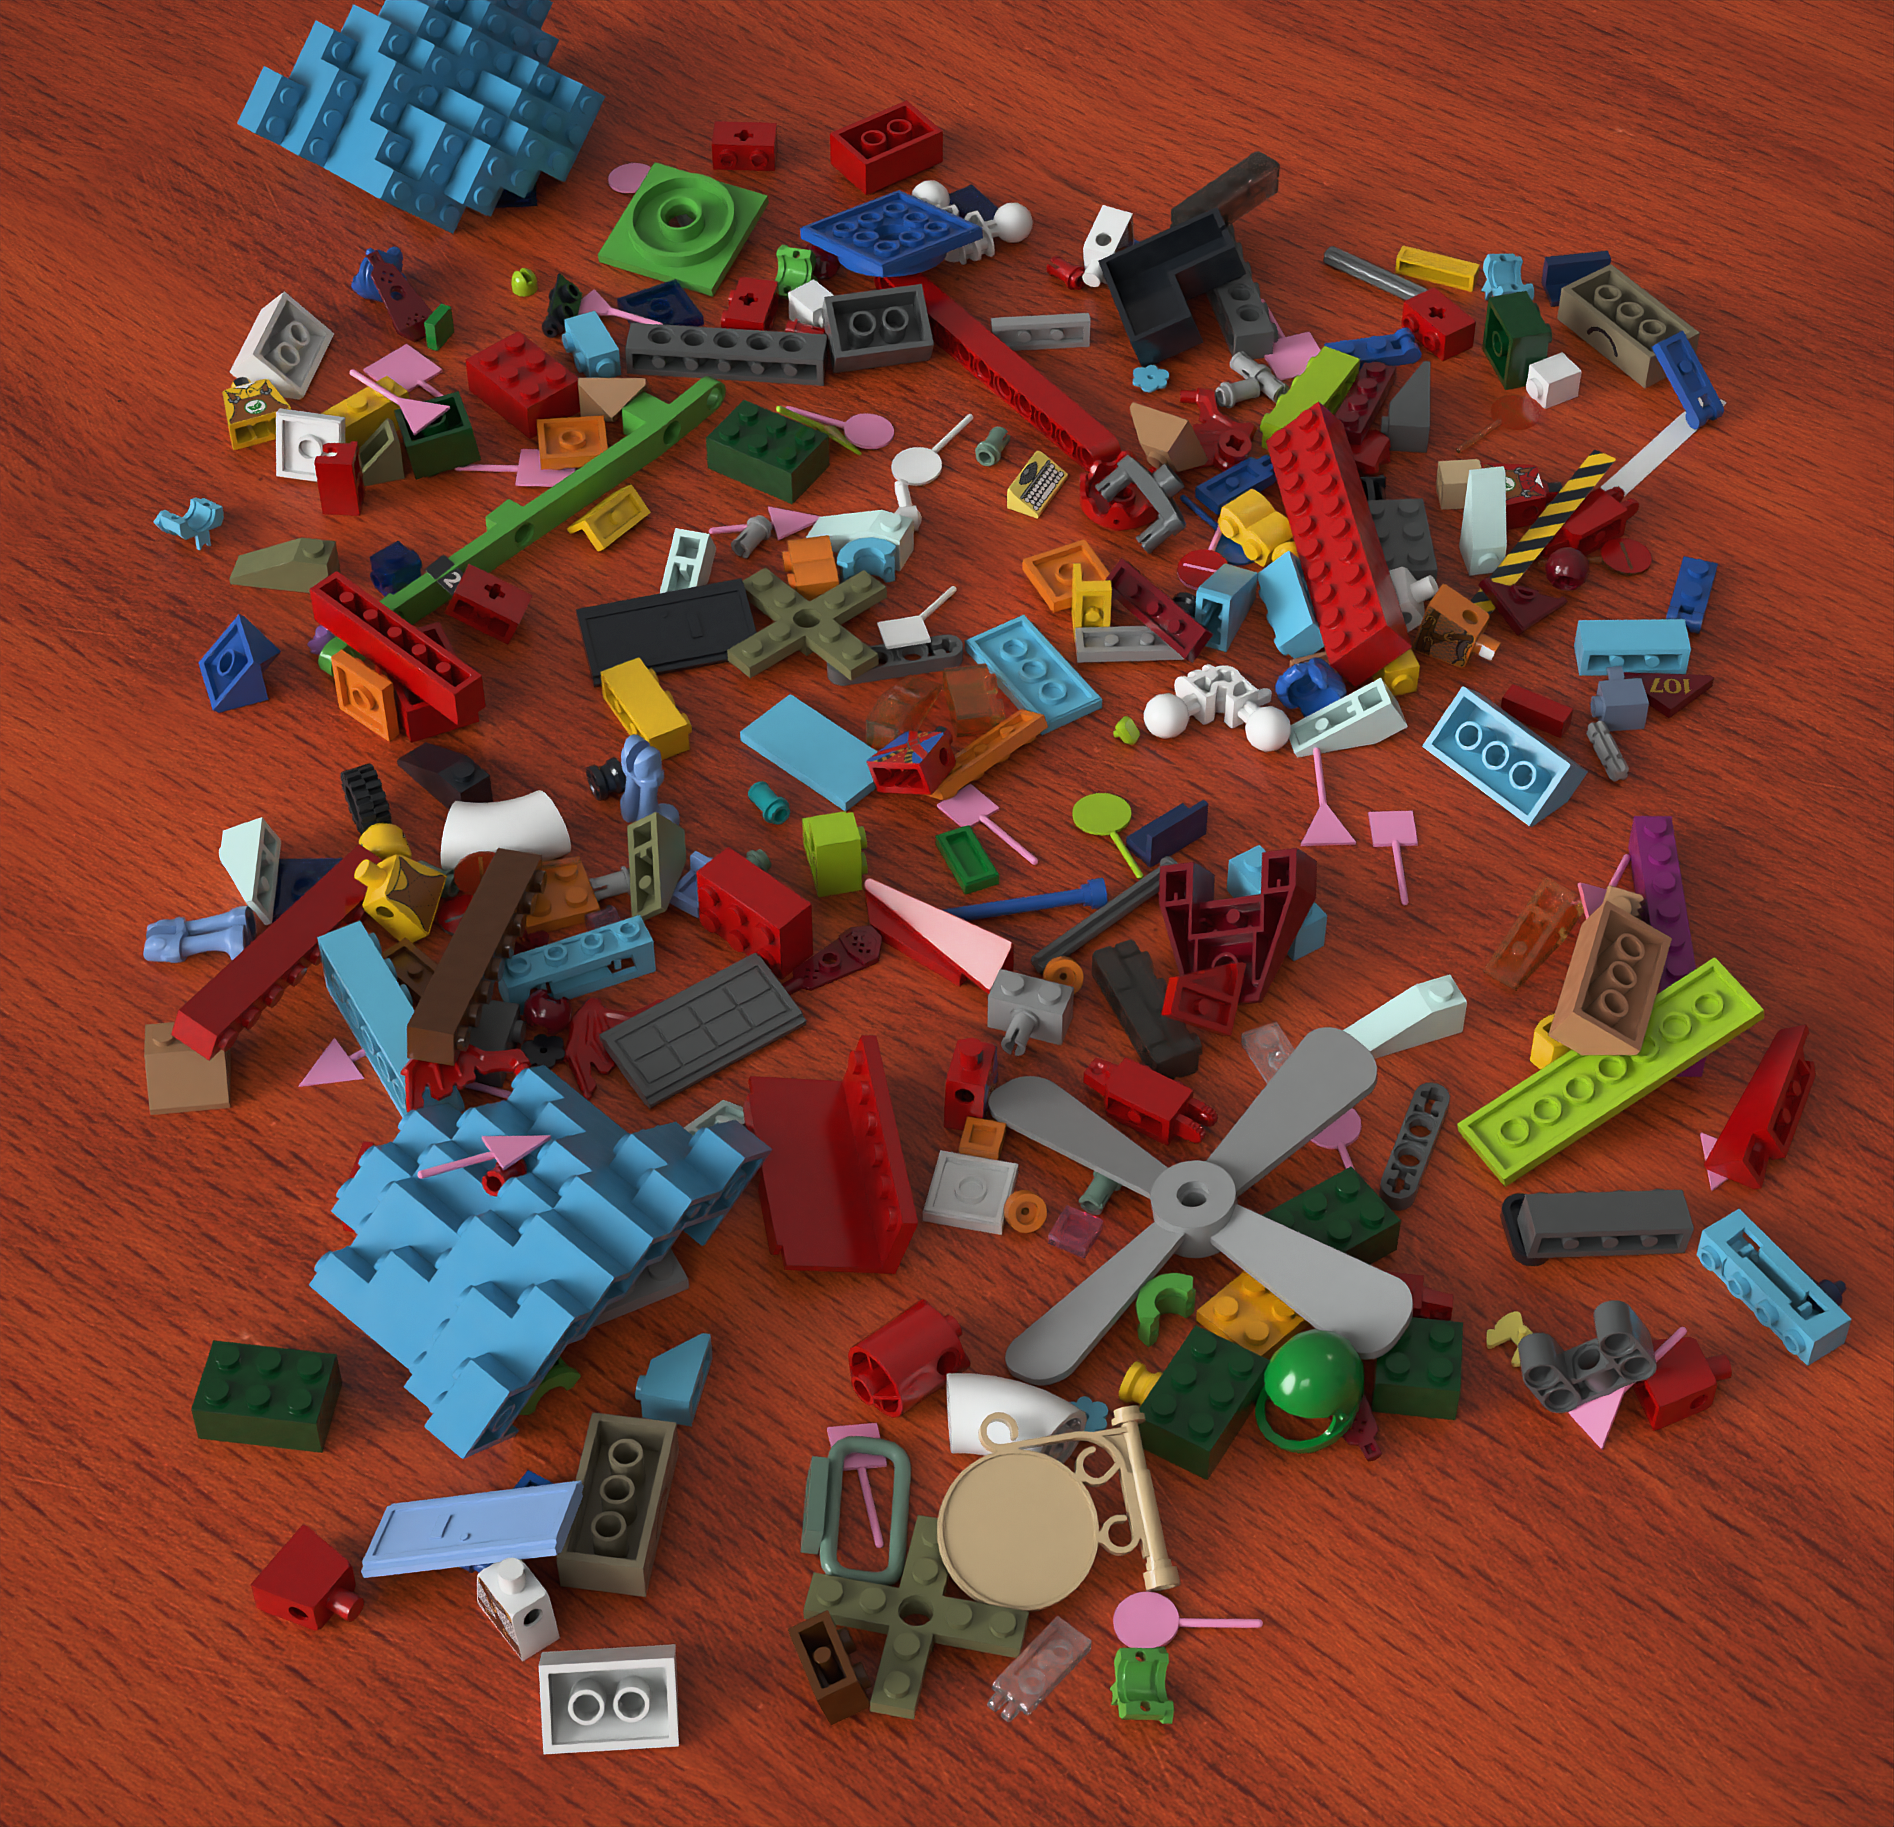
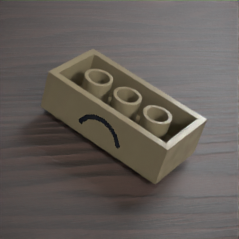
M1612 264L1563 287L1561 290L1557 319L1644 388L1667 378L1652 349V346L1684 331L1696 354L1700 333Z
M592 1412L575 1480L582 1481L584 1486L582 1491L583 1498L562 1552L558 1553L556 1557L560 1586L646 1597L679 1454L676 1422Z

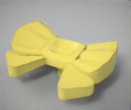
M1520 1312L1508 1313L1497 1322L1495 1330H1487L1488 1349H1492L1510 1339L1518 1346L1523 1337L1533 1334L1527 1326L1523 1325ZM1518 1347L1511 1361L1513 1367H1521Z

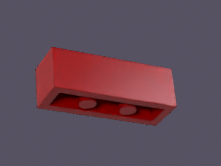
M1512 684L1502 697L1501 708L1518 721L1551 735L1562 738L1571 725L1573 708Z

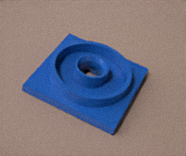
M898 190L800 228V235L802 240L838 256L839 262L845 268L859 274L884 278L912 275L937 266L945 259L947 252L983 239V228Z

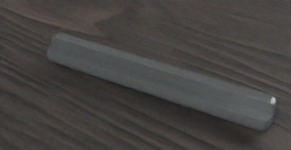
M1330 246L1324 253L1323 261L1325 264L1405 301L1429 290L1335 246Z

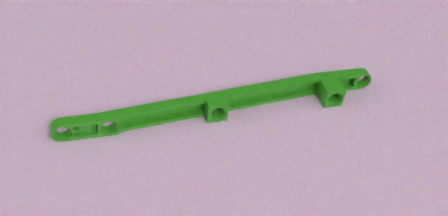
M705 376L670 404L643 391L622 408L625 438L525 506L507 499L485 517L487 532L448 558L455 564L436 580L427 572L396 594L389 593L379 602L411 625L415 624L452 598V595L437 582L439 579L456 568H459L464 573L468 564L487 573L500 566L676 444L720 407L726 393L725 385L710 376ZM337 636L323 647L318 659L319 668L333 677L331 657L341 649L354 658H359L362 661L366 659Z

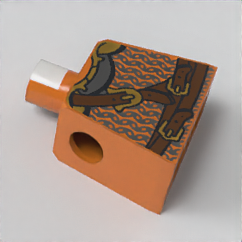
M1443 583L1427 606L1412 649L1456 667L1463 668L1466 667L1474 653L1492 662L1499 651L1501 642L1484 634L1490 620L1489 614Z

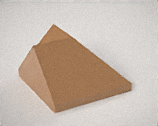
M578 378L581 417L604 415L605 422H615L622 417V408L643 391L648 394L651 393V385L646 378Z

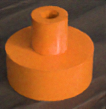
M1060 956L1048 962L1043 972L1044 980L1074 987V994L1079 991L1083 984V971L1078 963L1070 957Z
M1019 1190L1011 1194L1006 1200L1003 1210L1007 1223L1021 1233H1031L1038 1230L1045 1222L1047 1216L1045 1202L1029 1190Z

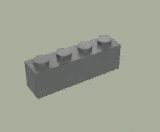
M1655 1189L1652 1191L1616 1190L1613 1192L1578 1191L1574 1193L1548 1194L1540 1192L1525 1194L1517 1218L1527 1258L1685 1253L1694 1230L1683 1190Z

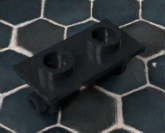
M560 273L557 275L555 287L549 293L550 301L547 310L549 314L542 323V331L549 338H553L565 331L564 319L578 316L583 294L574 283L569 282Z

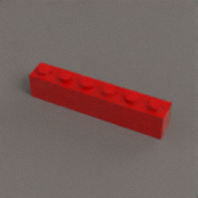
M336 571L309 589L314 620L455 724L459 726L486 707L482 675L341 573Z

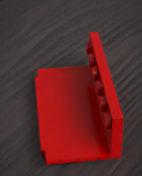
M861 1035L855 1051L852 1050L849 1054L848 1068L842 1081L750 1076L748 1080L750 1094L747 1095L743 1107L745 1125L750 1132L773 1149L756 1172L761 1176L758 1193L770 1254L778 1255L781 1250L784 1270L896 1274L917 1228L918 1219L877 1036Z

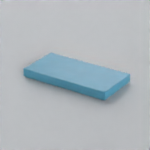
M1025 615L965 640V651L1019 710L1023 709L1045 716L1048 728L1040 733L1041 735L1102 708V698Z
M791 694L740 731V741L844 811L849 810L876 788L866 761L876 754L877 751Z

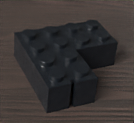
M1218 207L1098 261L1130 343L1141 366L1144 368L1160 363L1203 343L1187 301L1247 274Z

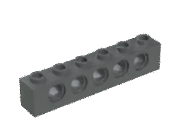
M1221 210V216L1247 274L1205 293L1232 357L1237 352L1244 351L1252 359L1264 358L1265 355L1273 354V343L1278 341L1277 327L1275 323H1271L1269 320L1267 303H1262L1260 299L1259 285L1257 282H1253L1250 264L1243 259L1242 245L1235 240L1233 224L1227 222L1223 210ZM1202 213L1185 215V221Z
M631 323L625 346L627 374L688 378L710 376L721 380L824 386L828 364V340L826 334Z

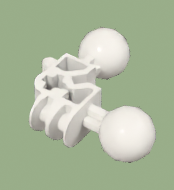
M935 180L923 181L912 191L911 196L959 217V210L956 205L949 206L950 197L948 190L941 183ZM1006 203L998 208L993 220L984 222L978 210L967 213L964 218L965 220L983 228V239L947 252L945 260L950 262L960 261L961 264L965 265L968 258L978 261L981 260L982 254L990 257L994 256L993 238L997 236L1008 243H1019L1027 238L1032 230L1033 219L1031 212L1019 203Z
M1206 664L1202 667V670L1191 671L1188 677H1178L1174 684L1176 696L1171 693L1156 695L1147 703L1143 713L1147 729L1153 735L1162 739L1174 738L1186 729L1189 716L1193 715L1205 725L1214 721L1216 712L1225 713L1224 722L1230 728L1246 723L1247 739L1254 748L1264 752L1277 751L1287 743L1291 734L1290 720L1282 710L1273 706L1260 707L1271 701L1272 691L1268 688L1260 690L1255 688L1237 669L1231 666L1214 667L1211 664Z

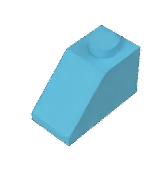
M701 1333L651 1359L647 1374L640 1375L638 1378L635 1392L636 1400H641L643 1418L692 1426L713 1359L711 1334Z

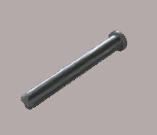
M1165 856L1160 861V866L1178 864L1169 856ZM1160 866L1031 957V964L1035 967L1036 971L1043 974L1049 961L1060 956L1068 957L1158 893Z

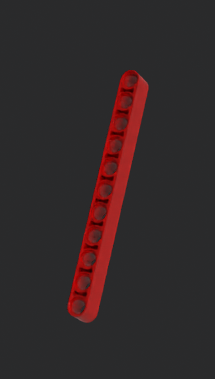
M916 273L884 278L874 276L877 290L922 284L933 341L1085 471L1090 472L1096 460L1112 462L1117 459L1121 453V447L1116 437L923 274Z

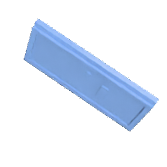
M582 1481L391 1504V1506H387L365 1554L361 1573L364 1578L496 1563L506 1558L522 1560L558 1555V1553L562 1552L583 1498L582 1491L584 1486Z

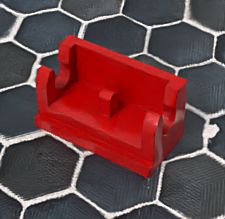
M358 442L324 444L322 446L323 452L337 454L331 457L325 455L316 456L314 465L322 514L360 516L365 497V486Z

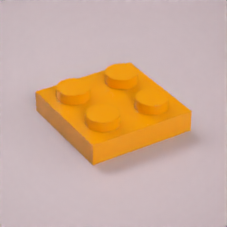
M1246 1271L1242 1272L1196 1312V1321L1210 1332L1266 1359H1269L1282 1345L1310 1324Z

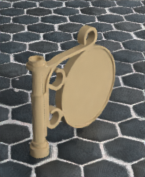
M1126 1406L1114 1410L1115 1418L1111 1420L1113 1429L1095 1432L1075 1431L1005 1444L992 1442L988 1438L987 1427L990 1423L1002 1422L1009 1428L1010 1439L1015 1441L1018 1437L1016 1421L1010 1415L1003 1412L992 1413L982 1421L978 1430V1438L981 1445L986 1450L992 1452V1454L976 1460L957 1476L942 1501L937 1520V1541L942 1561L954 1582L968 1596L979 1603L1028 1611L1029 1613L1040 1611L1059 1603L1080 1585L1094 1562L1098 1545L1112 1555L1123 1556L1130 1553L1138 1545V1542L1140 1543L1143 1559L1147 1558V1572L1143 1573L1146 1591H1161L1181 1585L1177 1566H1172L1171 1559H1168L1150 1470L1147 1469L1138 1424L1146 1421L1145 1414L1140 1413L1139 1406ZM1070 1441H1088L1102 1447L1115 1463L1104 1476L1093 1478L1085 1472L1083 1462L1086 1457L1091 1456L1096 1451L1094 1446L1084 1449L1078 1455L1075 1462V1472H1072L1067 1466L1048 1455L1024 1449ZM1118 1471L1127 1516L1115 1515L1110 1517L1099 1531L1097 1511L1085 1485L1089 1487L1102 1486ZM1128 1517L1131 1541L1127 1546L1118 1547L1110 1541L1108 1530L1111 1525L1123 1524Z

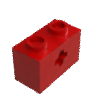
M715 121L711 144L713 169L775 171L778 151L777 123Z
M740 277L736 289H731L728 310H723L721 328L771 331L779 310L778 281Z
M1433 287L1404 301L1401 327L1411 329L1415 339L1443 362L1473 347L1476 321Z
M468 564L444 613L508 645L533 595Z

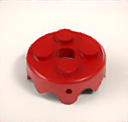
M1129 450L1122 451L1117 459L1112 462L1096 460L1089 474L1080 473L1079 503L1082 511L1096 524L1114 531L1136 529L1148 525L1159 514L1136 484L1130 483L1111 502H1108L1101 495L1102 492H1099L1095 487L1097 483H1100L1118 467L1117 463L1127 454L1137 460L1136 455ZM1153 466L1148 470L1153 474L1157 468Z

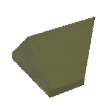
M387 418L359 448L364 486L405 478L400 442L393 420Z

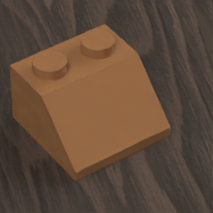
M175 1022L145 1025L144 1057L151 1115L230 1108L231 1048L226 1052L220 1050L209 1061L171 1035Z

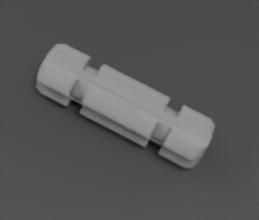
M1603 721L1591 722L1588 725L1586 734L1590 742L1594 744L1593 748L1604 768H1607L1606 772L1609 778L1615 782L1619 779H1626L1629 767L1624 758H1621L1622 754L1612 735L1609 734L1610 731Z

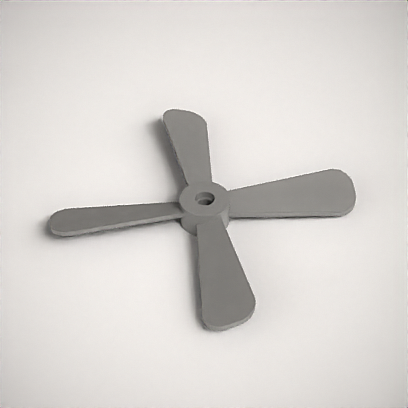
M1322 1027L1309 1032L1206 1161H1185L1169 1168L1048 1079L1035 1076L1018 1077L995 1089L988 1099L989 1110L995 1120L1006 1123L1007 1127L1149 1198L1154 1223L1011 1342L1005 1354L1009 1373L1032 1385L1053 1384L1071 1375L1137 1298L1141 1288L1149 1280L1153 1279L1173 1254L1187 1258H1203L1222 1252L1316 1329L1334 1331L1349 1339L1360 1359H1374L1391 1350L1409 1326L1413 1315L1412 1294L1404 1281L1238 1205L1237 1197L1374 1090L1378 1074L1376 1061L1371 1052L1353 1036L1337 1028Z

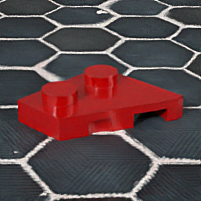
M1229 963L1169 977L1161 1015L1220 1036H1231L1246 963Z

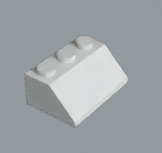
M284 291L261 309L230 373L236 378L246 377L251 382L267 379L282 397L300 400L304 397L334 333Z
M676 1644L541 1653L539 1681L543 1754L679 1746Z

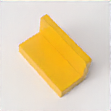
M632 484L610 494L570 525L567 530L570 534H573L582 529L599 552L608 547L651 512Z
M1073 563L1071 613L1074 643L1075 628L1110 627L1111 580L1082 581L1080 563Z

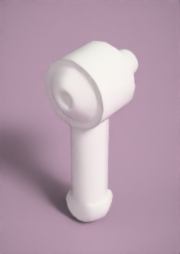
M900 479L895 482V494L899 505L895 514L914 519V531H918L922 522L921 513L917 510L916 505L912 506L908 481Z

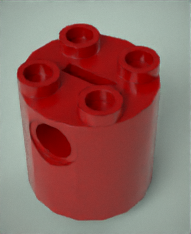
M920 1299L856 1343L849 1350L848 1361L851 1383L857 1396L865 1404L873 1405L884 1415L896 1418L946 1384L947 1373H962L970 1368V1360L959 1340V1337L962 1335V1329L958 1321L949 1314L943 1317L928 1301Z

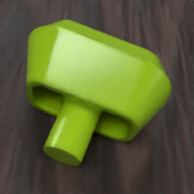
M1124 716L1116 724V730L1113 731L1115 738L1120 737L1124 743L1134 745L1140 736L1138 728L1128 716Z

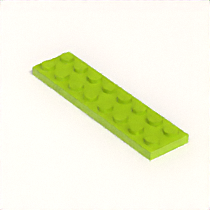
M1714 957L1656 995L1641 1051L1637 1055H1581L1574 1050H1570L1457 1124L1458 1132L1506 1187L1764 1019V1009Z

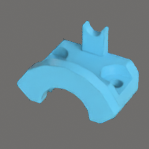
M1488 254L1486 256L1483 271L1487 281L1481 292H1485V300H1489V297H1492V295L1499 296L1527 291L1531 300H1534L1533 284L1524 285L1521 280V266L1523 263L1521 256H1515V254Z
M195 497L190 499L189 510L183 517L163 510L157 515L154 524L161 531L175 536L179 535L185 540L195 536L196 547L198 550H201L205 543L211 546L209 530L221 526L224 519L223 507L205 498L199 499Z
M874 537L859 538L847 543L840 549L837 556V565L840 566V584L863 570L870 575L879 576L886 583L895 581L894 554L896 552V545L885 539Z

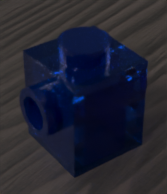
M399 541L370 556L372 568L370 573L371 581L374 587L385 597L389 593L396 594L421 577L422 561L414 550L407 549Z

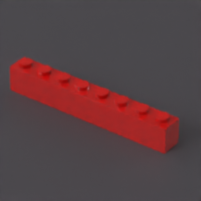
M358 844L178 1010L171 1035L209 1061L220 1050L228 1051L235 1043L239 1032L244 1028L247 1030L251 1029L267 1006L273 1008L280 1001L285 989L289 985L295 987L302 980L307 968L311 964L317 966L322 962L317 937L357 921L363 923L367 919L369 914L364 911L362 904L368 886L355 879L354 874L359 864L365 859L370 860L376 865L384 860Z

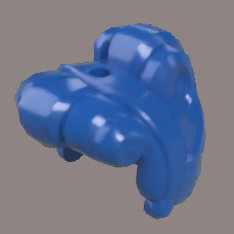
M390 247L387 253L377 250L385 263L394 264L399 272H402L403 254L398 247ZM368 248V249L366 250V255H368V254H370V253H372V252H374V251H376V250H374V249H372V248ZM365 257L361 262L359 272L353 277L351 288L365 299L383 302L370 276L374 268L368 258ZM394 291L391 293V297L394 300L402 299V295L399 292Z
M1311 658L1309 662L1294 664L1283 675L1279 676L1275 685V692L1279 701L1286 708H1299L1304 718L1347 696L1343 677L1336 673L1321 658Z

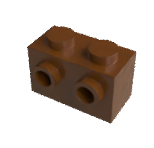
M826 1610L788 1629L816 1700L830 1725L870 1707V1701L865 1689L872 1687V1684L862 1662L854 1664L850 1654L856 1652L857 1649L846 1626L838 1630L829 1611Z

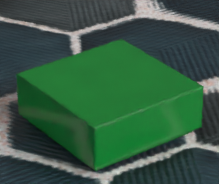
M440 304L424 322L429 349L438 351L454 333L451 306Z

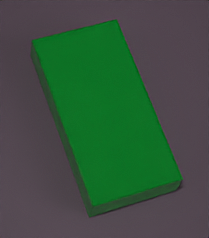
M970 825L935 835V845L965 895L999 884V873Z

